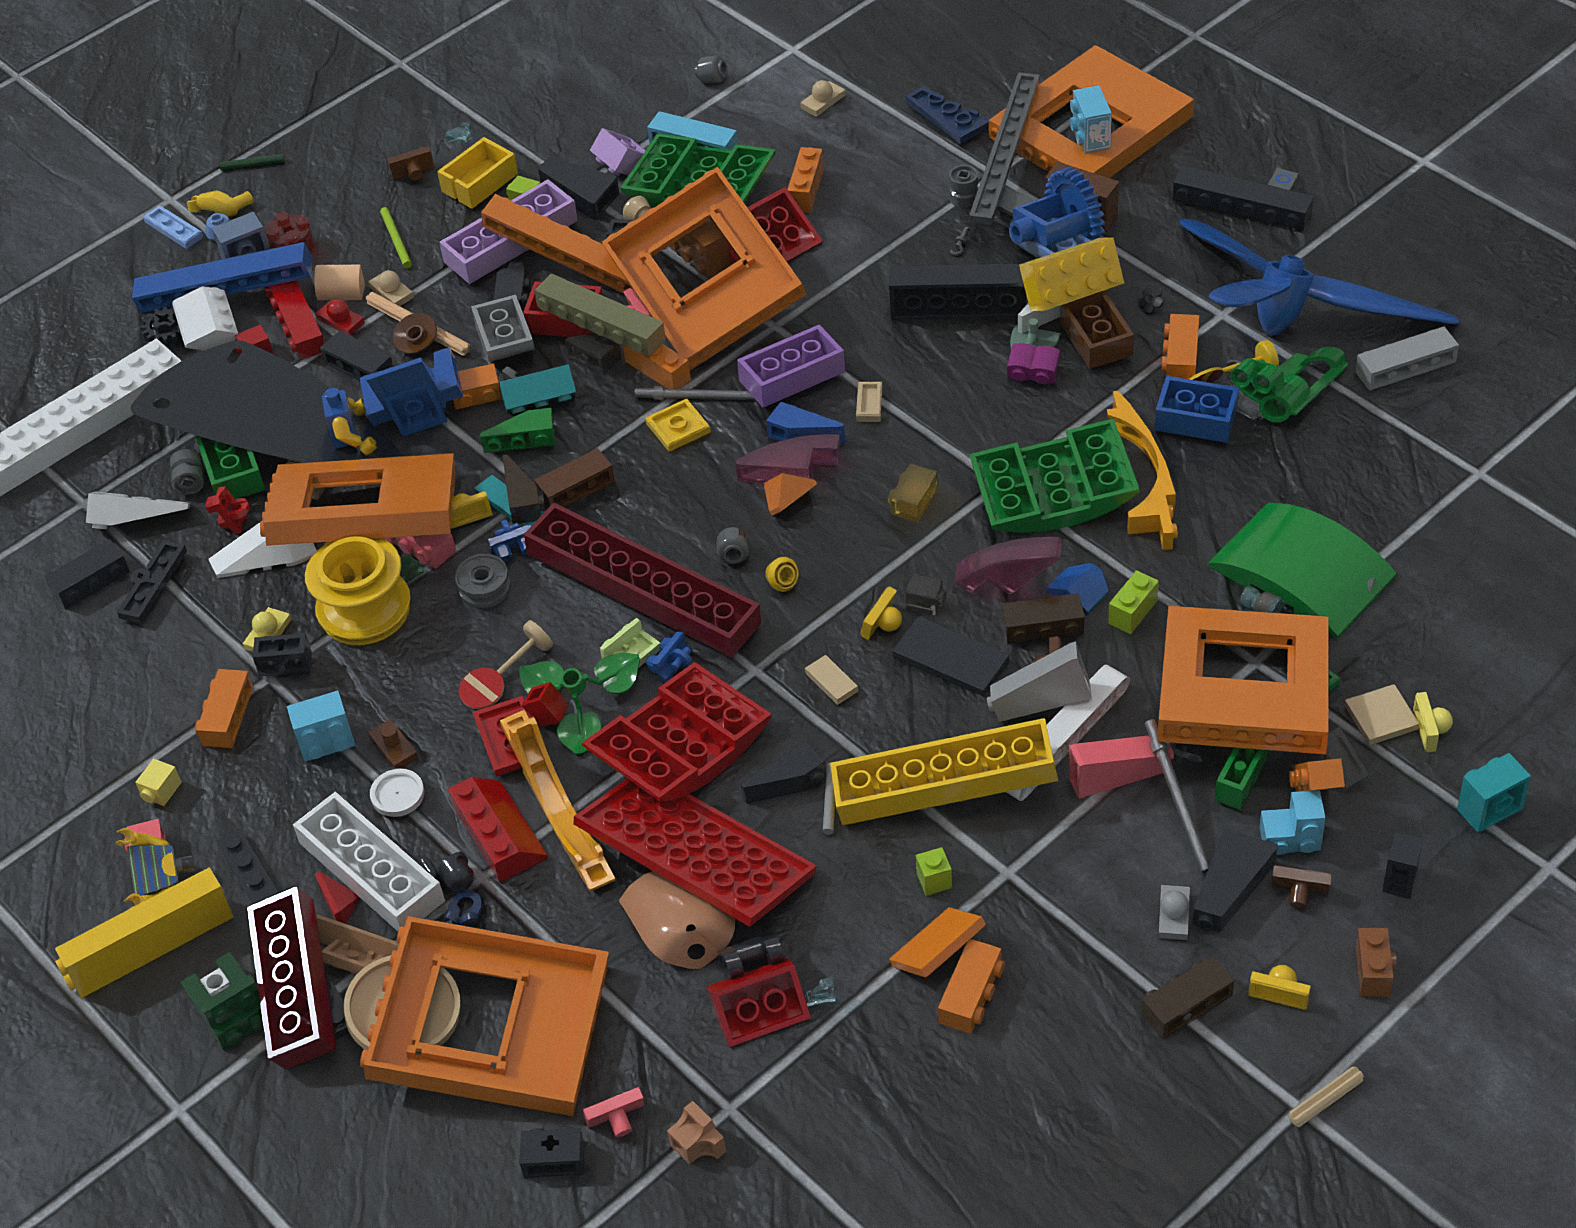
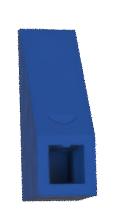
M783 402L779 403L766 420L768 437L788 445L838 444L846 441L843 423Z

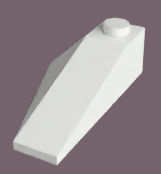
M92 492L88 494L86 523H92V528L107 529V525H115L188 509L191 503L164 499L151 500L148 497L129 498L128 495Z

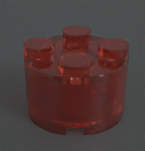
M279 212L266 227L265 233L270 249L304 242L310 254L313 252L315 247L314 239L306 216Z

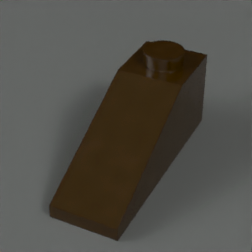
M503 455L512 523L521 524L537 521L541 517V510H545L543 495H538L535 483L508 455Z

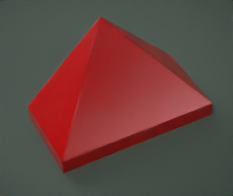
M315 873L319 888L334 919L347 924L360 897L349 888L323 873Z

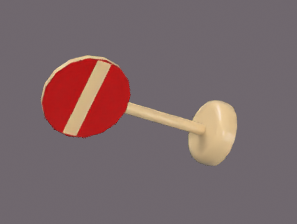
M529 620L526 622L523 630L529 641L497 671L491 668H479L465 675L458 689L462 702L471 709L480 710L498 702L503 695L505 687L501 675L533 645L543 651H548L554 646L546 632L533 621Z

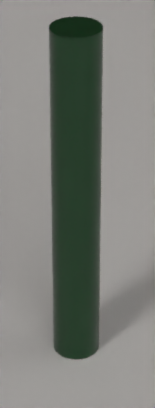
M284 154L224 161L219 162V167L222 171L285 162Z

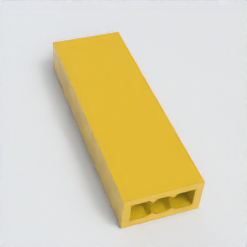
M209 867L56 947L55 950L60 959L55 962L70 991L76 989L80 997L83 998L232 919L234 916L221 885Z

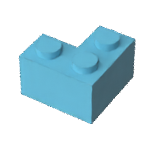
M1320 790L1291 792L1289 809L1261 811L1262 840L1278 844L1277 855L1293 852L1310 853L1321 851L1325 813Z

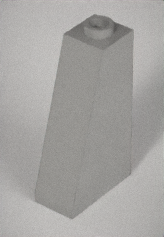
M1072 642L990 685L991 696L987 697V703L990 712H995L998 722L1092 699L1090 680L1077 643Z

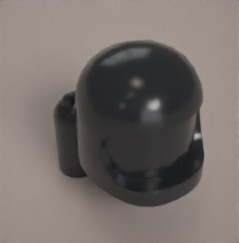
M461 851L448 856L440 865L433 860L430 861L428 857L421 859L419 865L440 883V886L443 881L451 891H464L474 881V872L468 865V858Z

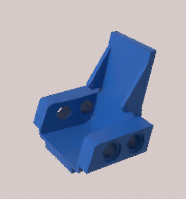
M450 348L434 352V368H429L422 358H418L360 377L366 416L375 427L392 420L397 425L402 437L448 422L445 412L446 402L464 397L456 358Z

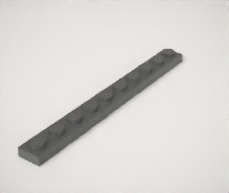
M1020 72L1017 74L969 215L971 223L992 225L1040 82V75Z

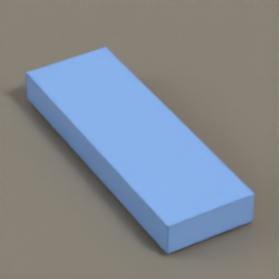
M160 205L143 217L146 224L186 249L203 238L202 231Z

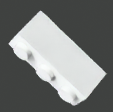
M202 286L173 301L172 305L185 348L207 350L236 340L235 335L238 334L225 290Z

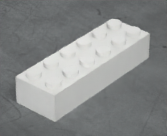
M336 792L293 824L299 843L397 931L400 926H405L407 916L424 919L445 902L440 883Z

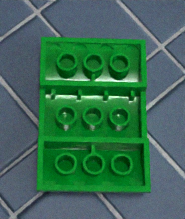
M657 133L620 189L621 192L630 198L636 196L644 197L650 207L655 208L669 196L675 195L689 183L695 182L706 172L718 167L745 203L775 156L776 150L735 144L732 150L698 146L696 138Z
M1114 418L1066 430V437L1024 448H1019L1017 442L969 454L991 527L995 530L1030 533L1074 526L1102 516L1140 493Z
M1267 503L1208 562V567L1243 587L1251 590L1256 586L1294 607L1293 614L1328 617V634L1336 639L1360 616L1397 574L1378 552L1344 526L1314 511L1283 503ZM1375 578L1372 589L1369 591L1367 582L1369 579Z

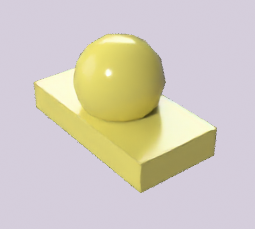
M269 607L265 612L256 614L252 620L253 630L243 642L244 650L253 652L254 637L281 635L292 620L290 614Z
M1426 692L1417 693L1415 695L1413 712L1419 722L1422 743L1426 752H1435L1439 734L1448 732L1453 724V717L1444 708L1437 707L1431 709Z

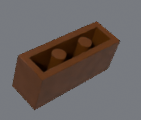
M597 448L535 479L534 482L537 486L538 495H543L545 506L548 509L553 503L566 507L614 483L615 479L612 464Z

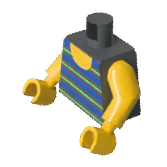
M122 828L116 831V833H122L125 836V841H116L117 846L121 847L129 843L132 845L127 848L134 893L129 895L124 902L132 901L136 906L180 883V874L195 871L193 855L177 858L174 846L170 845L168 841L150 834L133 833L129 828Z

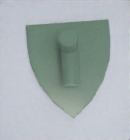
M1035 318L1029 319V331L1022 334L1018 332V326H1014L1010 339L1011 349L1015 343L1055 348L1061 333L1039 330L1038 320Z

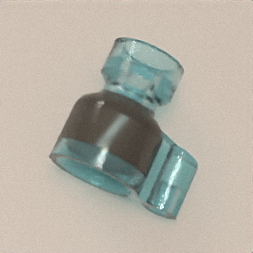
M1250 585L1245 588L1240 598L1241 605L1247 608L1253 607L1255 612L1280 613L1281 609L1287 605L1283 598L1270 592L1260 594L1258 589Z

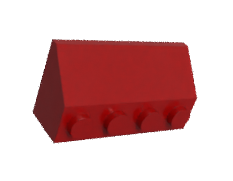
M470 777L448 788L453 809L499 883L548 859L547 853L501 781Z

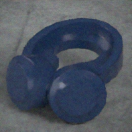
M470 890L457 893L450 900L448 910L443 914L444 919L450 924L467 927L475 925L479 921L478 917L482 911V902L479 894ZM465 898L473 900L472 907L467 909L466 914L459 917L461 910L458 908V903Z

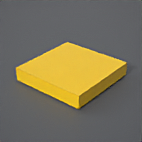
M687 398L645 417L646 424L668 452L711 433L708 423Z

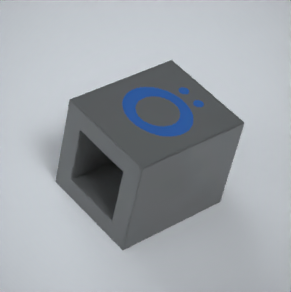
M1277 168L1268 185L1297 192L1299 173Z

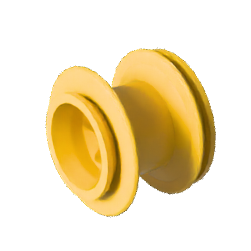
M347 537L328 542L310 558L305 570V583L308 591L317 599L315 613L319 624L334 640L349 645L372 644L391 636L405 622L410 610V590L405 580L400 576L401 558L393 544L384 538Z

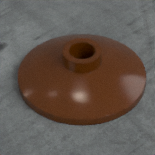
M413 313L404 317L394 329V345L405 354L422 352L435 339L437 332L436 323L431 316L425 313Z

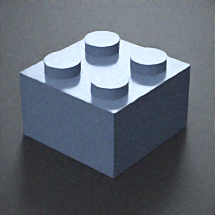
M254 212L212 228L222 260L269 250L263 226Z

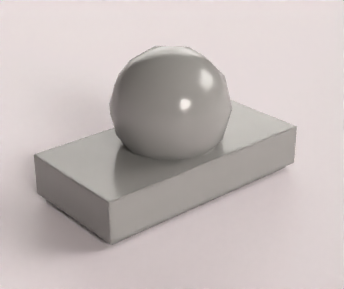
M1161 885L1158 938L1187 940L1190 887Z

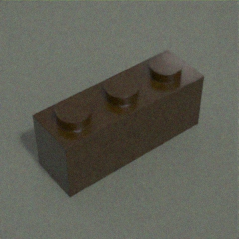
M1079 593L1002 603V623L1007 644L1084 634L1085 616Z
M1213 956L1205 961H1198L1184 974L1173 976L1163 987L1158 990L1153 989L1149 991L1142 999L1141 1015L1159 1036L1165 1039L1232 997L1234 979Z

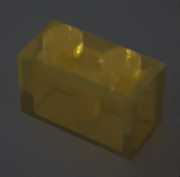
M910 463L907 470L901 473L896 488L892 489L889 493L888 503L891 506V514L919 522L938 490V471Z

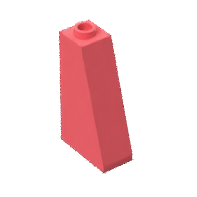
M1140 736L1069 745V780L1078 798L1081 799L1162 774L1163 771L1157 755L1152 753L1149 745L1151 742L1150 737ZM1168 743L1169 749L1167 753L1171 761V759H1174V753L1171 745Z

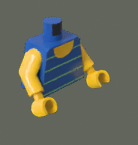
M337 388L327 389L322 396V402L335 449L351 445L355 448L359 447L365 455L371 454L377 449L375 446L376 441L372 437H368L364 441L361 440V437L357 435L353 412L357 416L366 413L364 399L361 398L354 402L353 399L347 397L345 390L339 391Z

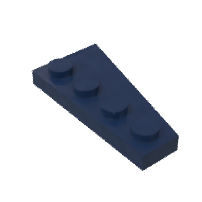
M921 87L906 95V103L959 144L989 129V119L991 117L983 118L979 116L978 111L963 109L960 103L955 101L948 102L944 96Z

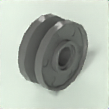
M477 554L470 556L461 562L456 569L455 580L461 600L468 606L474 608L493 607L505 600L510 592L511 583L506 564L495 555Z

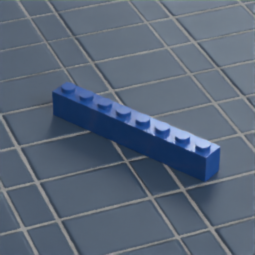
M302 242L134 278L132 299L140 312L144 313L154 311V309H163L164 306L167 308L172 307L175 299L202 286L216 287L225 290V294L229 295L311 277L313 257L305 243Z

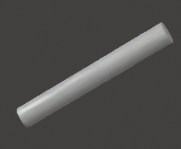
M828 763L826 768L823 833L831 835L834 832L835 795L831 766Z

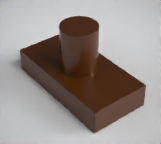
M429 146L387 158L393 180L410 176L412 180L417 181L422 178V171L435 168Z
M391 720L368 732L370 740L394 769H401L419 758L417 751Z
M1274 865L1272 886L1291 888L1289 905L1295 908H1305L1309 891L1329 894L1332 874Z

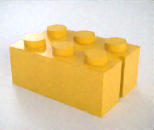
M483 137L438 170L437 173L441 191L454 199L458 198L459 202L473 209L518 175V169L513 152Z

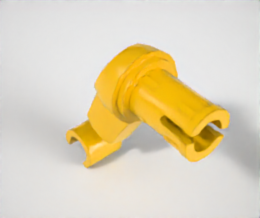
M216 190L202 193L199 196H193L191 201H187L189 212L210 210L224 214L227 217L237 215L238 210L252 205L254 200L248 191L232 198Z

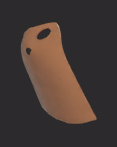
M654 871L644 874L637 879L619 899L620 904L646 946L656 957L669 964L689 969L703 968L718 956V950L726 948L734 933V917ZM692 924L696 927L693 931H686L688 925ZM693 944H701L705 948L704 955L699 959H691L687 954L688 948Z

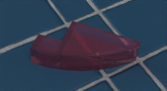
M840 435L802 436L759 448L736 461L737 480L765 483L781 473L811 479L814 464L839 465L841 454Z
M1032 537L1003 542L984 548L957 563L954 583L971 592L985 581H988L1011 595L1060 559L1062 539L1059 537Z

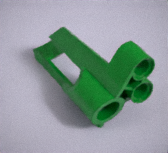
M1324 347L1317 349L1309 356L1296 353L1278 367L1274 364L1266 363L1264 360L1259 361L1246 358L1231 371L1230 377L1240 391L1249 399L1259 404V411L1265 419L1271 422H1283L1291 415L1296 416L1348 367V363L1345 361V354L1341 349ZM1322 360L1327 362L1331 369L1310 388L1303 378L1297 376L1312 361Z

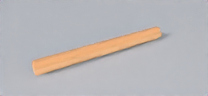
M374 292L366 296L367 304L398 321L413 314ZM437 327L435 341L462 356L470 353L469 343Z

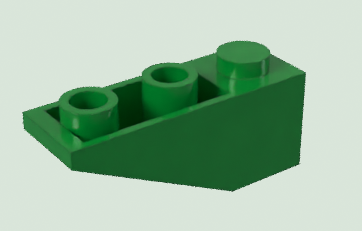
M552 409L528 410L481 432L480 439L484 453L555 445V424Z

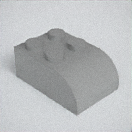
M516 295L471 306L475 326L488 362L534 350L533 339Z

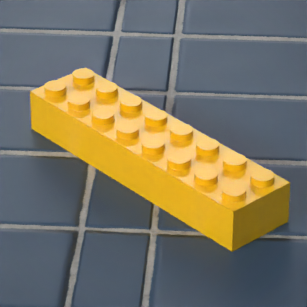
M1045 718L830 763L836 808L842 825L1058 781Z

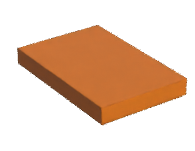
M949 907L890 957L889 961L895 968L927 977L985 927L986 923L982 916Z

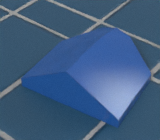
M1091 563L1067 567L1046 588V591L1054 596L1079 593L1083 612L1086 615L1109 594L1102 570Z

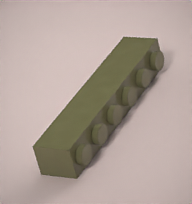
M550 274L534 290L537 307L541 310L595 332L599 336L611 339L617 344H622L636 352L650 356L666 340L664 323L554 274Z

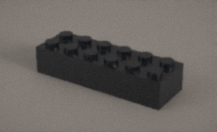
M1020 264L890 266L889 297L891 320L1018 318V314L1028 304L1019 267Z

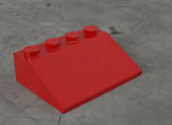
M786 187L747 207L786 262L823 242ZM728 241L730 263L733 265L741 258Z

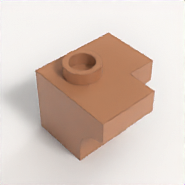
M693 1101L684 1107L683 1114L677 1123L667 1130L670 1146L689 1165L701 1156L710 1155L718 1159L726 1152L724 1137L716 1130L712 1119Z

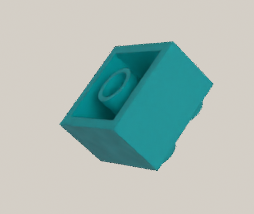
M1510 753L1500 758L1495 757L1487 765L1477 770L1472 769L1465 774L1457 810L1479 833L1523 809L1531 775Z

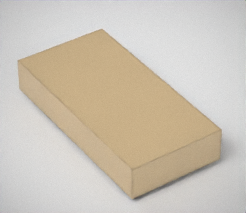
M858 382L857 422H881L882 382Z
M826 655L805 668L806 675L837 705L858 692V686Z

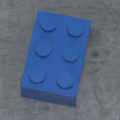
M1166 376L1156 407L1155 430L1228 443L1237 412L1239 388Z

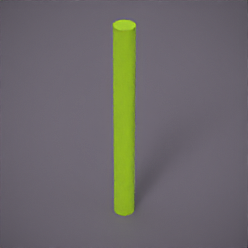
M384 207L380 210L382 218L403 267L410 268L412 266L411 260L389 209Z

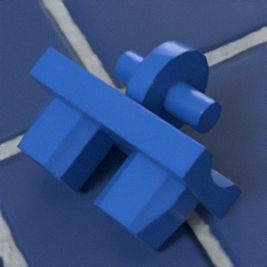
M506 519L502 520V528L494 531L496 537L488 539L490 553L507 562L513 558L510 549L519 546L522 555H526L524 533L531 525L519 528L518 523L509 525Z
M677 631L672 638L665 637L660 643L661 652L659 655H651L646 661L649 670L658 674L661 682L666 683L680 667L685 669L692 664V659L689 655L693 650L685 642L683 632Z

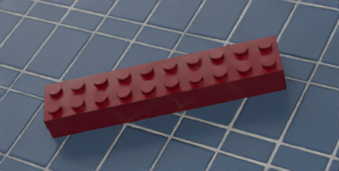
M553 503L524 533L528 555L731 658L761 625L759 603L556 503Z

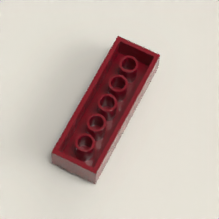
M295 887L247 907L268 1059L286 1070L336 1050L314 900L298 887Z

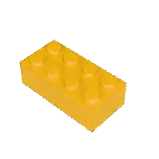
M1097 238L1019 265L1030 311H1046L1124 284L1114 238Z

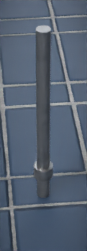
M664 386L635 388V398H654V400L664 401V398L757 401L749 391L665 389Z
M1154 719L1148 720L1144 724L1151 740L1149 745L1152 753L1157 755L1201 873H1206L1210 863L1168 756V745L1166 742H1157V724Z

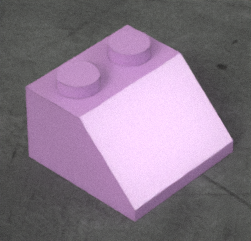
M604 128L601 129L590 149L597 156L595 159L598 162L608 165V170L618 176L620 174L629 176L646 151L631 138Z

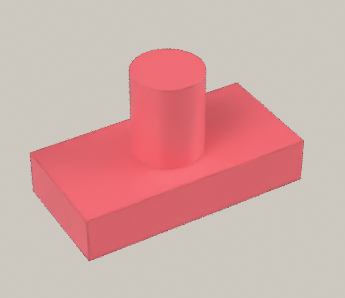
M639 1087L583 1109L588 1128L609 1120L616 1137L627 1135L632 1131L626 1113L644 1106L643 1096Z

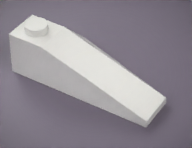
M258 523L208 560L217 578L246 574L250 569L263 567L264 570H270L273 565L285 563L287 567L294 566L309 560L317 550L314 543L266 546L265 537L260 535V523Z

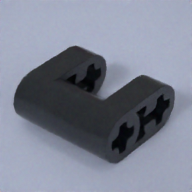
M772 932L717 951L722 969L730 979L743 975V968L767 961L771 965L785 960L781 943Z

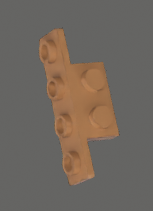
M318 914L316 915L320 943L328 945L321 951L323 962L335 968H341L358 974L368 964L380 958L390 956L393 950H398L399 943Z

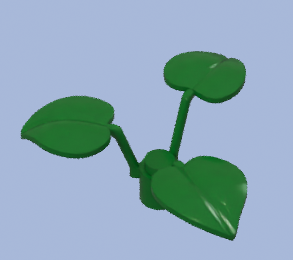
M618 653L604 657L594 668V673L599 680L588 677L587 674L581 675L580 671L575 668L563 671L559 664L552 661L520 666L519 673L527 694H529L532 687L551 682L558 691H563L565 688L566 692L572 695L577 714L572 713L564 716L558 724L557 734L565 747L574 754L580 755L588 751L582 746V742L602 729L600 719L596 713L586 712L582 714L578 695L584 692L586 681L596 685L603 684L605 690L612 694L624 693L634 685L637 679L640 657L633 653Z

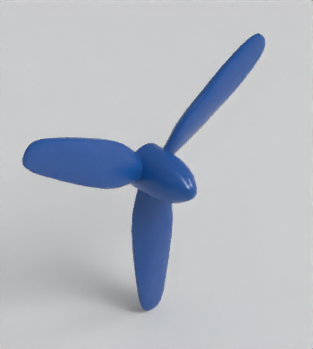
M1180 219L1179 221L1185 229L1198 238L1263 274L1262 279L1245 280L1217 288L1210 292L1209 299L1227 307H1244L1257 303L1261 327L1269 336L1281 333L1296 320L1303 309L1307 296L1334 306L1371 314L1454 325L1460 322L1457 317L1436 309L1349 282L1313 275V273L1304 269L1305 262L1303 259L1294 255L1286 254L1282 256L1281 261H1267L1214 227L1191 219Z

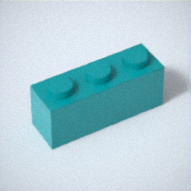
M569 364L499 382L506 412L512 411V414L525 412V407L535 405V408L548 406V401L558 399V403L569 401L572 399V395L576 394Z

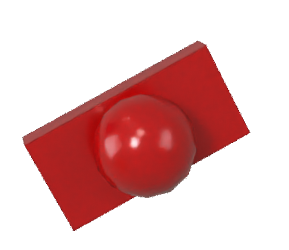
M341 299L330 300L315 313L319 321L346 335H352L365 324L364 317L349 310L347 303Z

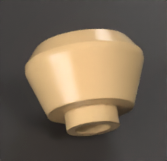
M633 197L626 202L623 208L624 220H636L651 209L644 197Z

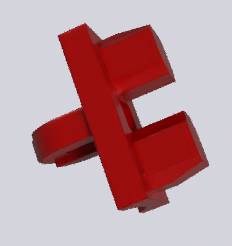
M223 486L219 487L215 496L208 497L205 508L209 513H219L217 521L222 529L230 528L234 534L242 533V523L247 519L250 504L245 498L235 499L229 490Z

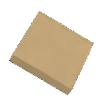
M1394 684L1345 700V708L1368 745L1419 729V722Z

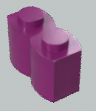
M1025 343L1013 344L1007 365L1008 377L1016 381L1033 380L1039 384L1055 383L1060 364V350L1049 346L1035 347Z

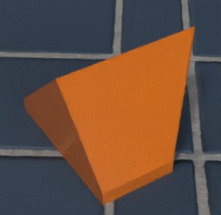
M781 473L765 482L764 488L770 514L773 516L781 512L817 485L816 481Z

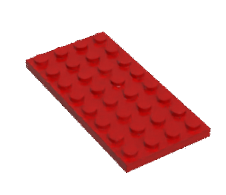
M628 778L574 816L573 825L749 927L816 873L817 865L694 796L688 794L670 801H658Z

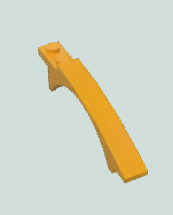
M1113 391V409H1107L1108 418H1114L1121 437L1134 443L1148 456L1157 474L1156 483L1150 494L1138 506L1128 512V534L1159 531L1162 550L1173 549V539L1178 537L1177 525L1171 522L1173 520V511H1175L1176 493L1166 462L1151 432L1131 404L1119 391Z
M522 710L500 720L501 727L523 768V773L589 891L591 892L615 881V877L603 856L600 844L589 833L573 825L576 812L556 774L535 718L529 719L525 710Z

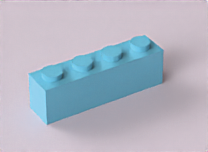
M660 111L647 127L649 143L652 142L657 133L696 138L698 146L732 150L735 144H738L737 130Z

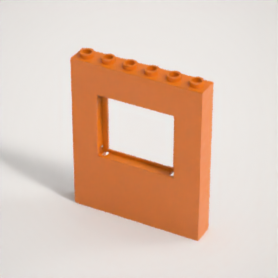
M1095 45L1038 85L1016 153L1048 172L1051 171L1057 162H1061L1110 178L1192 118L1194 99ZM1099 85L1112 113L1111 118L1124 125L1111 133V148L1084 153L1082 146L1041 122L1068 104L1070 100H1073V90ZM1006 108L989 119V137L994 141Z
M718 167L706 172L695 182L689 183L684 189L675 195L669 196L664 202L655 208L649 209L644 215L629 222L624 228L609 235L607 239L602 241L608 254L651 317L664 323L666 339L676 353L688 360L689 370L694 369L807 295L799 278ZM712 218L741 259L680 298L652 257Z
M454 453L278 465L276 473L272 474L273 483H270V492L267 494L268 502H265V512L262 513L263 522H260V535L265 537L266 546L331 542L347 537L376 539L451 534L456 481ZM381 484L378 503L310 507L314 488Z
M1168 606L1157 742L1326 754L1328 740V617ZM1202 633H1206V639H1201ZM1288 639H1292V645H1287ZM1204 643L1288 649L1287 683L1202 677Z
M407 916L405 926H400L398 930V950H393L391 954V974H386L383 981L382 991L385 992L384 997L377 1001L375 1016L378 1018L376 1024H371L369 1028L368 1041L370 1045L368 1050L364 1049L361 1055L360 1067H364L365 1079L573 1117L608 970L609 952ZM440 967L517 981L498 1056L420 1042ZM417 1050L422 1051L421 1055L417 1054ZM491 1063L497 1064L496 1068H493Z

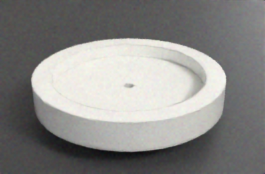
M394 769L383 773L373 782L370 789V798L373 807L382 815L399 817L414 811L421 804L425 791L421 778L415 772L407 769Z

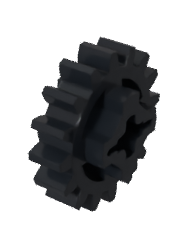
M164 306L161 311L154 309V314L148 313V319H142L143 325L140 328L145 341L150 343L158 339L166 347H169L170 343L177 345L179 339L183 340L173 306L171 309H167Z

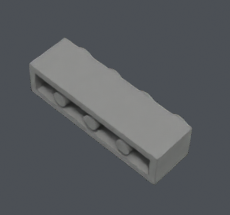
M1441 327L1358 354L1355 372L1370 391L1455 363L1459 344L1445 327Z

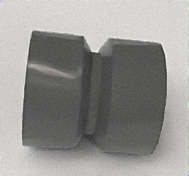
M958 165L949 172L950 201L953 205L960 208L973 206L978 191V171L973 166Z
M191 449L178 450L173 453L170 458L173 489L183 495L199 492L204 485L200 454Z

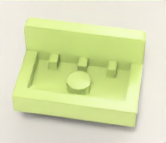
M637 618L631 623L626 624L621 631L611 639L606 640L600 647L602 659L618 653L639 655V667L651 655H655L661 650L660 642L642 630L641 621Z

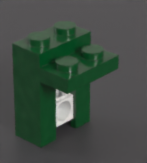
M230 952L215 960L219 968L204 978L199 979L194 973L180 981L187 998L223 1051L237 1045L242 1039L253 1032L264 1028L259 989L250 974L247 976Z

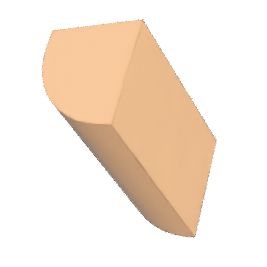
M316 265L314 283L317 300H362L366 284L360 265Z

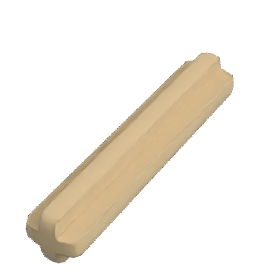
M1357 1067L1349 1068L1289 1112V1120L1296 1127H1301L1363 1081V1073Z

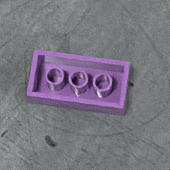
M820 325L737 359L739 381L762 407H766L845 372L844 350Z

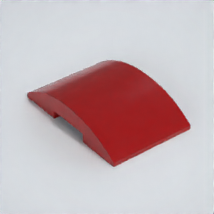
M694 662L660 686L657 697L627 718L621 715L583 741L582 746L658 801H670L698 790L725 771L758 737L771 719L772 714Z

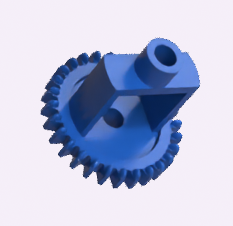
M1066 167L1051 174L1048 178V183L1045 185L1049 189L1044 192L1049 196L1013 209L1010 233L1013 240L1018 244L1033 239L1041 245L1048 247L1078 235H1082L1092 241L1097 238H1103L1102 234L1105 233V230L1102 228L1105 222L1101 219L1104 213L1100 211L1102 204L1097 200L1098 194H1093L1094 186L1089 187V179H1084V173H1079L1078 169L1073 170V167ZM1051 218H1055V219H1056V220H1053V221H1050V222H1046V220L1051 219Z

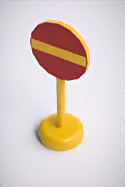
M1269 340L1257 343L1255 358L1252 359L1264 360L1266 363L1274 364L1278 367L1279 359L1274 345ZM1240 363L1225 368H1210L1192 376L1189 380L1213 383L1223 374L1231 372Z

